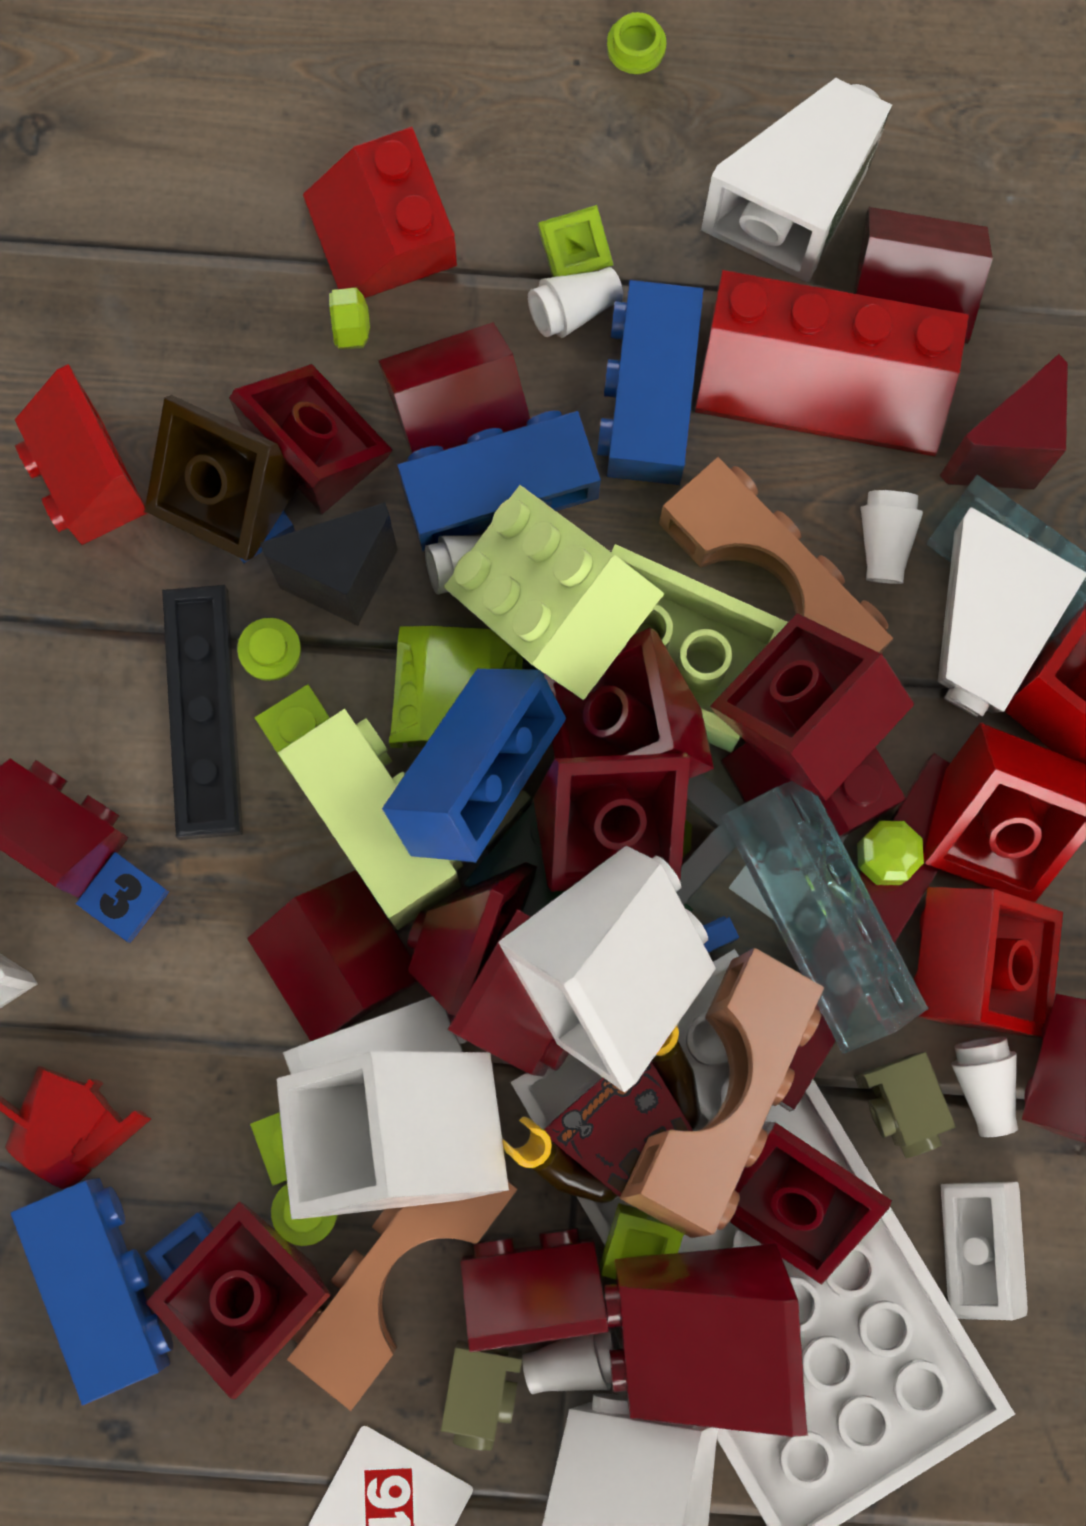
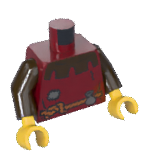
M677 1025L636 1084L626 1092H623L602 1077L544 1129L530 1118L522 1117L519 1121L530 1130L528 1142L522 1147L513 1148L508 1142L503 1140L504 1151L519 1165L534 1170L558 1191L599 1204L611 1202L618 1196L621 1197L648 1137L668 1130L693 1132L701 1118L695 1073L678 1041L679 1030Z

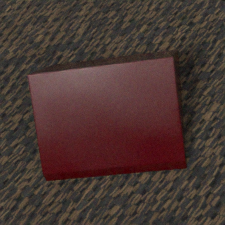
M868 207L853 294L969 314L965 343L968 344L972 336L993 259L988 227Z
M494 322L378 360L411 454L430 446H441L444 450L467 444L468 438L480 431L500 428L504 433L527 426L526 423L530 419L513 353Z
M1060 354L1055 356L965 435L939 476L948 485L1034 490L1066 451L1068 362Z
M313 364L235 388L229 397L242 428L278 444L285 461L299 484L298 489L322 515L382 464L393 451Z
M685 752L555 758L533 798L549 889L551 891L568 890L625 846L650 858L655 856L661 857L673 869L680 881L690 756Z
M357 870L294 897L247 938L310 1042L347 1028L418 983L408 972L412 957Z
M765 1121L762 1128L768 1134L766 1143L754 1164L748 1168L744 1167L734 1189L740 1194V1199L736 1211L729 1222L762 1245L777 1244L784 1260L822 1285L889 1210L892 1200L778 1123Z
M239 1201L146 1303L231 1399H236L330 1297V1293L311 1260L291 1243L284 1240L274 1228L246 1204Z

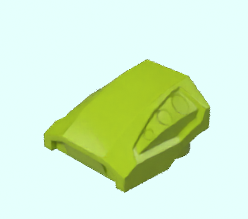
M399 626L391 733L389 736L390 748H403L404 743H407L408 747H424L476 669H523V657L492 629Z

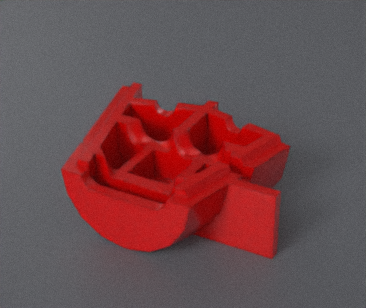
M38 1066L21 1109H18L0 1096V1111L15 1121L5 1149L28 1170L62 1190L76 1185L92 1171V1168H96L146 1125L151 1118L142 1111H133L123 1120L99 1091L103 1085L100 1080L89 1079L87 1083L42 1066Z

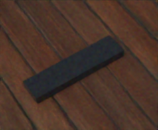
M225 585L162 590L176 838L187 840L243 835L228 589Z

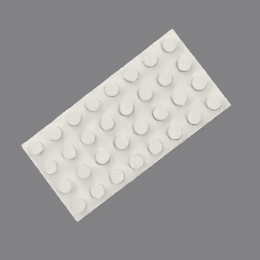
M735 949L713 962L716 967L715 971L677 1024L679 1030L678 1041L695 1073L701 1118L693 1131L700 1130L715 1117L725 1100L729 1086V1063L726 1050L719 1035L706 1020L705 1016L731 960L739 956ZM569 1053L557 1071L549 1067L544 1077L525 1073L512 1081L511 1084L531 1119L544 1129L600 1080L602 1076ZM812 1080L795 1110L789 1112L780 1105L771 1106L765 1121L778 1123L882 1193L814 1080ZM619 1196L613 1201L604 1204L577 1197L604 1245H606L618 1203L632 1205L621 1200ZM890 1207L822 1285L783 1259L799 1303L807 1436L788 1437L718 1428L717 1440L767 1526H839L1014 1416L1015 1413ZM729 1222L724 1229H716L714 1235L696 1238L684 1235L678 1253L762 1244Z

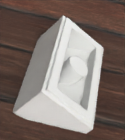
M1018 1182L941 1184L948 1303L958 1319L1016 1320L1025 1317L1028 1307Z

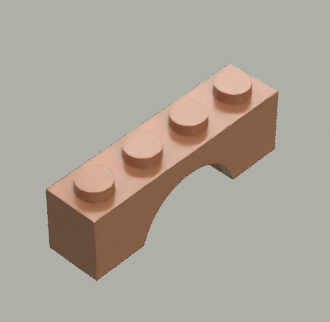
M717 457L663 505L659 525L700 568L728 560L753 563L768 570L785 586L792 599L795 614L798 613L881 654L893 640V637L886 631L889 626L881 612L868 601L863 600L859 603L843 587L845 580L839 569L822 555L815 558L799 541L802 536L794 522L781 511L777 510L772 513L757 497L758 489L755 483L739 467L733 466L730 469Z
M753 948L731 960L705 1016L706 1020L719 1035L728 1057L729 1086L725 1100L715 1117L698 1131L668 1130L648 1137L620 1197L621 1200L690 1238L714 1235L716 1229L722 1230L726 1227L739 1203L740 1194L734 1189L744 1167L748 1168L754 1164L766 1143L768 1134L762 1126L772 1105L777 1106L784 1099L792 1085L795 1072L789 1066L798 1046H804L810 1040L819 1024L821 1012L816 1009V1005L824 990L823 986L757 948Z
M508 1179L509 1190L460 1201L384 1209L372 1226L374 1230L381 1234L380 1238L366 1256L355 1249L330 1281L340 1289L324 1311L319 1308L291 1338L298 1346L287 1360L347 1409L352 1411L397 1349V1345L387 1327L383 1311L385 1283L395 1262L411 1248L434 1239L450 1238L477 1244L518 1190V1186Z

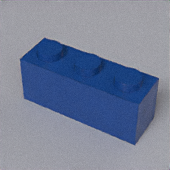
M630 280L627 302L615 301L611 339L623 340L620 360L608 359L604 397L616 398L614 419L601 418L597 455L609 456L607 477L680 485L685 466L704 288Z
M557 410L544 412L529 419L525 427L504 433L500 428L486 429L469 437L467 444L444 450L441 446L422 448L409 455L407 462L397 464L402 488L422 552L425 551L426 545L438 543L439 536L483 534L491 524L496 510L512 496L519 485L555 511L599 499L601 479L579 412L575 411L562 415V412Z
M476 669L382 807L410 856L476 862L566 720L542 671Z
M100 1178L85 1180L10 1212L82 1406L157 1374L171 1364L167 1352L173 1350L170 1330L155 1313H151L146 1303L147 1300L143 1289L149 1286L147 1270L136 1249L128 1251L118 1227L125 1224V1214L118 1195L111 1186L104 1189Z

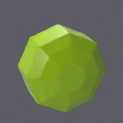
M357 288L332 290V293H329V304L335 347H338L339 350L364 348L369 339L371 327L369 308L363 294Z
M879 821L857 843L858 868L876 885H901L924 863L922 838L904 821Z

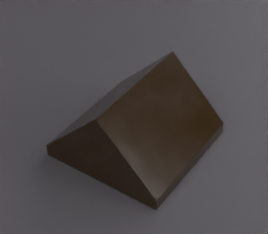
M173 395L164 397L144 512L245 561L254 558L261 547L260 543L264 542L299 487L278 444Z

